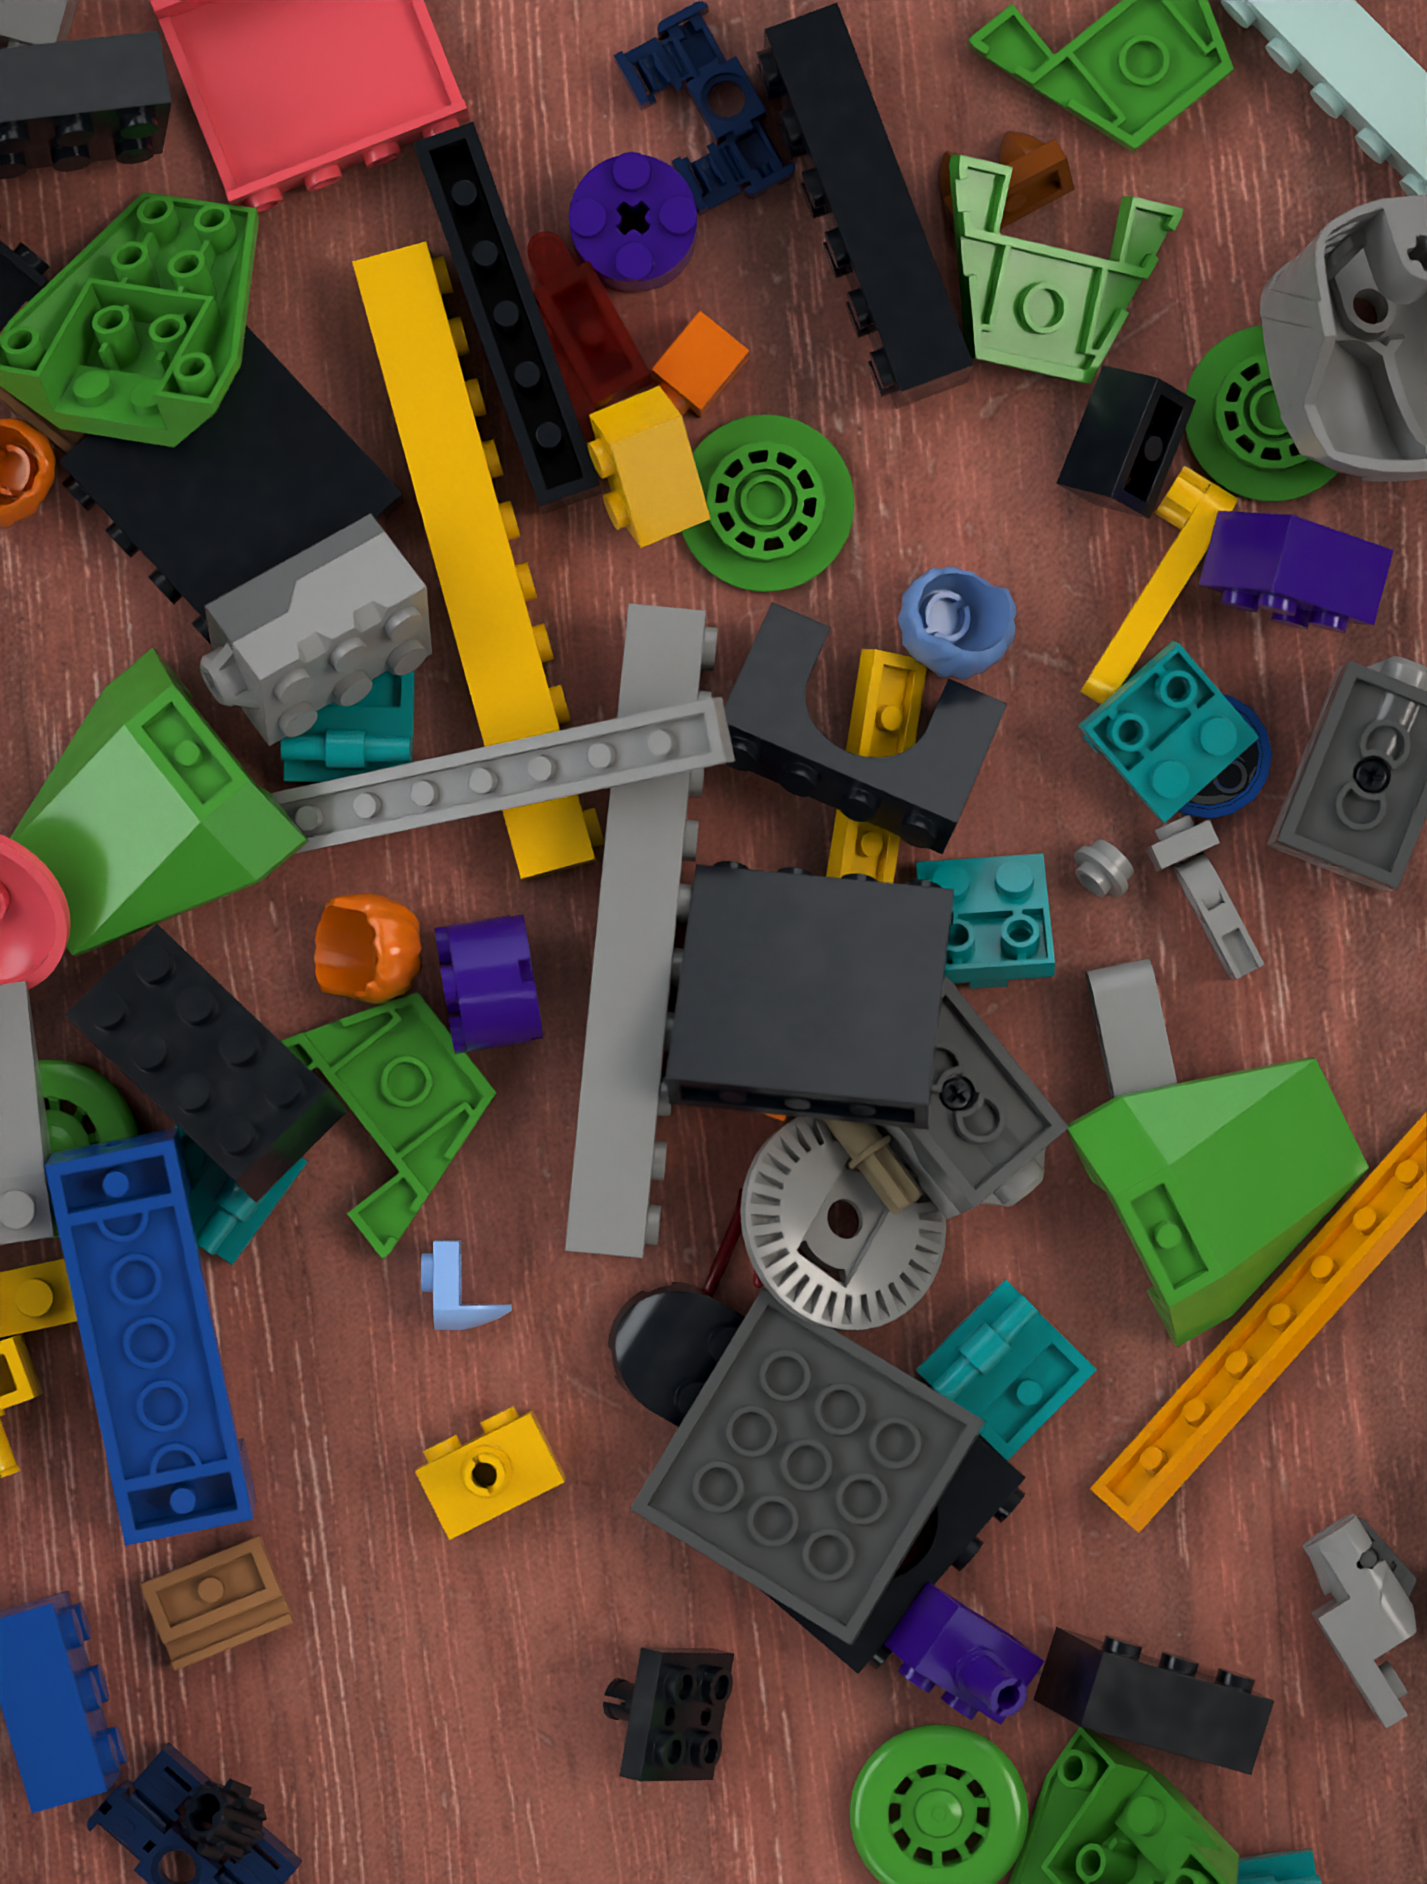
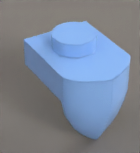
M462 1240L433 1241V1253H422L421 1290L422 1292H433L435 1330L474 1328L497 1320L512 1311V1304L462 1303Z

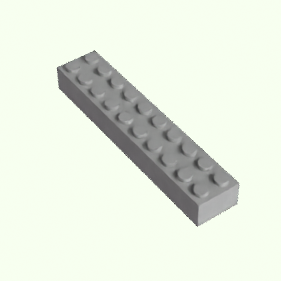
M628 604L617 718L711 698V692L700 691L702 670L714 671L718 628L706 627V611ZM705 768L610 787L565 1251L643 1258L645 1244H658L662 1205L649 1204L651 1181H664L668 1142L656 1141L658 1115L670 1116L672 1104H669L666 1077H662L664 1051L669 1052L675 1015V1013L668 1012L670 988L679 987L684 949L674 948L677 924H688L693 889L691 884H681L683 861L695 862L699 820L687 819L689 797L702 798Z

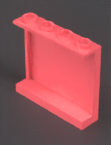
M150 0L220 175L230 205L256 208L258 213L267 211L284 201L282 193L302 185L306 186L307 191L323 189L340 181L343 178L341 173L343 169L361 162H365L367 168L387 164L402 155L400 147L459 127V124L470 120L464 99H462L424 0Z

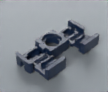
M703 1L691 4L658 24V39L667 35L666 39L658 42L657 38L654 37L625 54L620 51L614 55V62L641 111L657 103L654 97L655 94L672 85L677 92L683 89L681 83L691 78V81L686 83V90L715 143L718 144L724 141L717 146L714 142L707 145L709 154L693 163H690L688 157L683 159L678 157L672 160V167L684 178L692 191L699 216L741 194L739 187L743 183L748 182L750 185L744 188V195L749 199H755L765 194L772 185L776 183L781 185L789 181L795 173V163L792 162L784 166L760 120L766 118L767 111L738 58L735 56L728 61L725 59L702 16L709 13V6ZM688 20L685 24L678 26L680 23ZM724 83L733 84L742 91L745 104L739 113L731 117H720L709 108L708 96L717 85ZM749 132L748 135H746V136L740 138L742 135H744V134H746V133Z
M169 1742L134 1782L130 1780L122 1781L87 1821L89 1831L98 1823L140 1861L134 1871L148 1884H284L303 1861L264 1826L262 1827V1832H265L262 1841L257 1840L255 1844L280 1865L279 1867L254 1846L251 1847V1853L243 1855V1858L237 1862L229 1858L224 1863L221 1859L216 1861L196 1853L199 1842L184 1835V1829L177 1821L182 1814L176 1809L188 1795L192 1798L197 1793V1787L205 1785V1782L211 1779ZM168 1766L170 1769H172L179 1777H181L188 1785H190L192 1789L190 1790L188 1787H186L179 1779H177L170 1771H168L166 1767ZM133 1785L136 1790L129 1795L126 1793V1790ZM170 1820H173L175 1823L168 1830L165 1826ZM180 1850L189 1854L196 1865L195 1877L185 1883H178L169 1879L162 1867L163 1856L166 1853ZM222 1865L225 1866L226 1869L221 1875H219L217 1872L220 1870Z

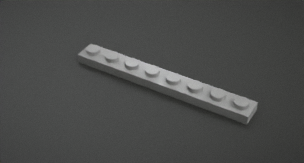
M714 697L271 794L309 841L295 853L298 854L735 761L722 697Z

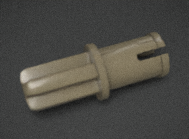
M821 1119L824 1120L851 1157L852 1161L848 1166L851 1170L859 1168L891 1213L897 1214L904 1211L921 1197V1188L889 1146L893 1141L890 1135L883 1138L874 1124Z

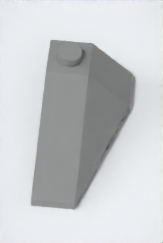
M27 981L0 984V1245L59 1236L45 1170V1164L52 1152Z

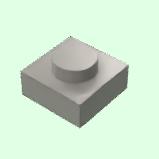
M1187 815L1156 829L1155 833L1160 842L1146 848V851L1157 872L1220 842L1210 820L1195 826L1190 815Z

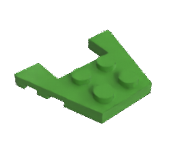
M1122 0L1056 54L1052 53L1013 4L1008 6L967 40V46L972 52L1132 153H1135L1230 76L1234 70L1208 0Z
M951 155L949 172L964 340L971 358L1073 382L1091 384L1129 315L1125 311L1142 279H1148L1159 260L1155 255L1168 232L1175 231L1182 218L1183 208L1134 196H1122L1109 260L1001 235L1000 226L1013 167L964 155Z
M419 992L280 1041L311 1071H314L316 1068L321 1070L399 1171L396 1176L347 1213L382 1259L393 1251L497 1094V1091L466 1052L454 1053L450 1031Z

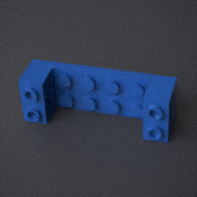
M179 1127L52 1153L45 1164V1170L125 1546L253 1520L257 1498L244 1438L238 1439L188 1202L192 1188Z

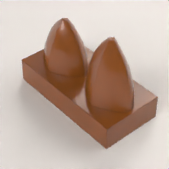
M1007 131L1005 133L999 152V164L1013 167L1000 229L1075 190L1068 159L1056 139L1045 144L1034 136L1015 131ZM946 151L940 166L939 180L951 230L955 235L949 161L951 155L961 154Z

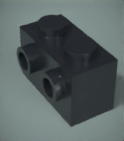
M1103 365L1056 484L1096 506L1150 519L1196 400L1157 377Z

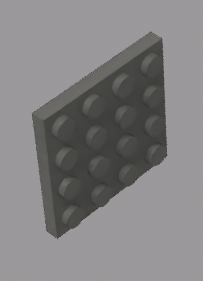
M763 1287L630 1509L844 1642L853 1645L986 1421L834 1329L811 1324L797 1317L781 1305Z

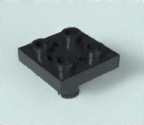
M641 1647L635 1683L621 1678L614 1679L608 1685L604 1694L605 1696L626 1701L621 1702L620 1705L603 1702L604 1713L608 1718L628 1721L619 1776L640 1782L713 1780L715 1766L722 1752L720 1735L725 1706L733 1687L731 1671L734 1653L714 1648Z

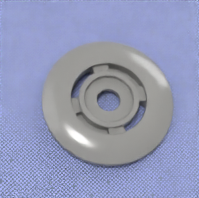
M796 1117L778 1128L763 1143L746 1175L742 1190L740 1212L742 1234L752 1266L772 1296L789 1312L808 1323L830 1327L835 1331H862L894 1321L911 1310L933 1283L945 1248L946 1218L922 1188V1195L914 1204L900 1213H891L861 1172L846 1169V1162H851L852 1159L824 1120ZM898 1157L919 1186L918 1176L904 1159ZM838 1200L851 1204L858 1214V1229L854 1236L849 1239L840 1238L835 1235L828 1224L827 1215L829 1208ZM798 1247H800L809 1260L799 1254ZM817 1266L825 1270L839 1272L841 1282L834 1280Z

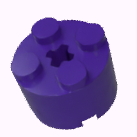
M636 152L623 153L599 163L580 181L570 204L569 226L576 256L585 271L592 278L613 290L649 291L670 283L689 263L697 239V208L694 196L687 182L667 163ZM626 213L632 217L637 216L639 213L645 214V228L647 231L641 235L633 229L624 235L621 233L623 229L621 216Z
M507 915L434 928L440 965L453 963V965L440 967L448 1014L461 1012V1015L449 1016L454 1053L472 1052L543 1039L524 915Z

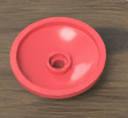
M0 834V984L27 981L28 990L44 981L60 962L70 937V912L65 894L48 867L27 848Z

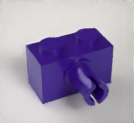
M927 1581L884 1644L904 1661L898 1672L910 1682L927 1693H930L935 1684L946 1690L941 1699L965 1717L973 1720L979 1711L1000 1725L1006 1717L1017 1713L1023 1707L1027 1695L1026 1688L1045 1662L1013 1635L929 1581Z

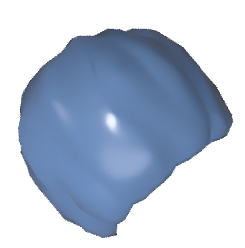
M956 566L940 569L933 567L912 581L911 585L903 592L901 611L897 620L902 630V645L916 661L925 665L940 678L951 677L958 680H966L974 675L984 673L991 666L1001 661L1007 649L1013 643L1015 635L1014 618L1017 615L1016 604L1008 588L991 585L987 580L979 577L974 572L965 571Z

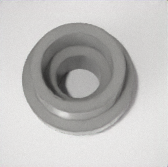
M1096 839L1091 846L1083 845L1074 853V860L1079 867L1075 871V875L1080 883L1092 894L1101 898L1106 894L1120 898L1128 890L1127 881L1133 876L1134 869L1129 860L1115 846L1105 840Z

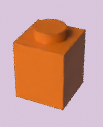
M700 310L651 369L652 378L659 383L658 386L662 388L682 416L690 409L701 418L748 362L750 351Z

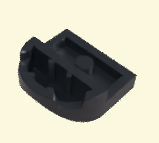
M672 1282V1285L660 1287L650 1292L640 1291L621 1308L610 1329L608 1347L612 1351L613 1366L616 1373L615 1378L620 1386L644 1407L679 1427L745 1316L713 1298L702 1289L688 1283Z

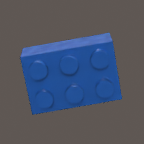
M68 1591L0 1611V1706L32 1814L107 1792L122 1775L120 1765L127 1763V1753L118 1726L108 1728L103 1712L102 1703L109 1701V1692L104 1673L99 1664L90 1666L84 1647V1641L91 1639V1630L85 1609L81 1602L72 1604Z

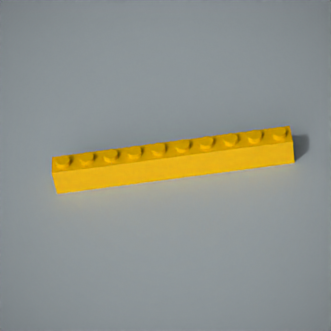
M425 241L352 261L484 746L487 747L561 731L559 724L570 722L571 718L562 686L557 685L550 688L548 686L542 663L554 660L545 624L532 626L526 602L538 598L528 562L515 565L509 540L520 538L521 536L511 500L498 503L492 479L502 477L504 474L495 441L491 439L482 442L475 418L487 415L478 379L473 378L465 381L459 356L470 354L461 317L448 319L442 295L453 293L454 291L444 255L431 258L427 242ZM578 794L502 810L522 881L596 862L593 847L605 844L595 807L582 810Z

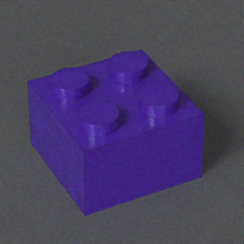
M1218 511L1199 585L1223 593L1220 603L1228 607L1248 612H1258L1259 607L1272 611L1271 620L1282 625L1308 629L1310 624L1322 629L1345 633L1348 623L1375 624L1394 550L1294 515Z

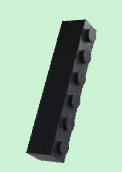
M474 122L413 142L541 513L545 514L602 494L598 477Z

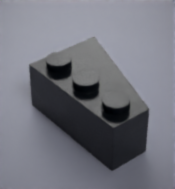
M1056 1627L1033 1699L1034 1701L1080 1727L1245 1774H1252L1274 1704L1273 1700L1253 1690L1255 1679L1223 1668H1219L1216 1677L1197 1672L1198 1662L1179 1655L1162 1652L1159 1660L1141 1654L1142 1646L1117 1637L1106 1635L1103 1642Z

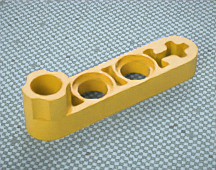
M1184 465L1155 511L1156 515L1181 531L1080 690L1081 693L1100 705L1122 686L1208 550L1218 511H1232L1239 500L1186 465Z

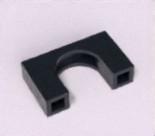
M772 602L724 707L735 761L725 764L736 770L751 771L781 784L786 791L796 796L811 797L834 807L851 820L862 823L868 822L894 833L911 846L928 848L943 855L962 814L1007 703L948 678L924 735L911 748L893 756L880 758L864 757L847 752L831 743L817 729L809 715L805 699L807 682L831 627Z
M978 1436L935 1507L934 1526L926 1546L913 1561L897 1570L853 1645H849L765 1592L763 1593L857 1674L860 1673L867 1663L874 1669H877L892 1653L884 1645L927 1581L935 1585L951 1565L956 1570L961 1571L971 1561L984 1543L977 1537V1534L992 1517L1001 1523L1012 1513L1025 1496V1493L1018 1486L1026 1477Z

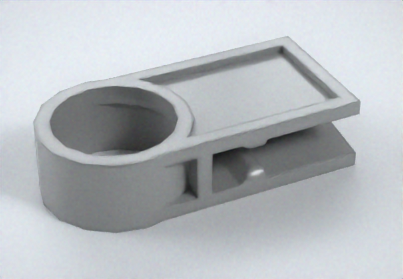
M1201 852L1174 866L1177 879L1229 979L1237 980L1243 975L1265 965L1207 856Z

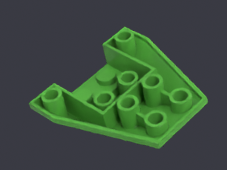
M143 192L9 320L0 336V387L60 429L168 447L177 446L216 412L241 366L259 224L257 209Z
M153 647L104 688L10 839L35 854L48 867L60 884L70 912L71 928L67 949L75 957L260 883L309 842L273 795L254 782L190 701L194 698L192 693L157 649Z
M1312 1056L1118 1095L1067 1124L1069 1128L1066 1130L1091 1182L1106 1191L1153 1284V1287L1146 1291L1173 1344L1177 1347L1233 1316L1369 1169L1317 1060Z
M1079 1726L1045 1777L1027 1829L1022 1850L1016 1860L1008 1884H1237L1239 1854L1163 1774L1095 1731Z

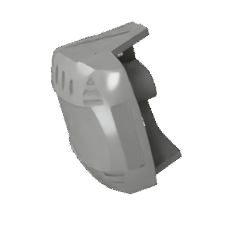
M1426 194L1379 199L1354 207L1332 220L1295 259L1286 263L1264 285L1261 294L1260 317H1262L1263 338L1270 378L1280 409V417L1299 453L1337 472L1362 478V481L1395 482L1427 479ZM1355 298L1365 299L1372 304L1377 314L1376 324H1368L1356 315L1353 309V300Z

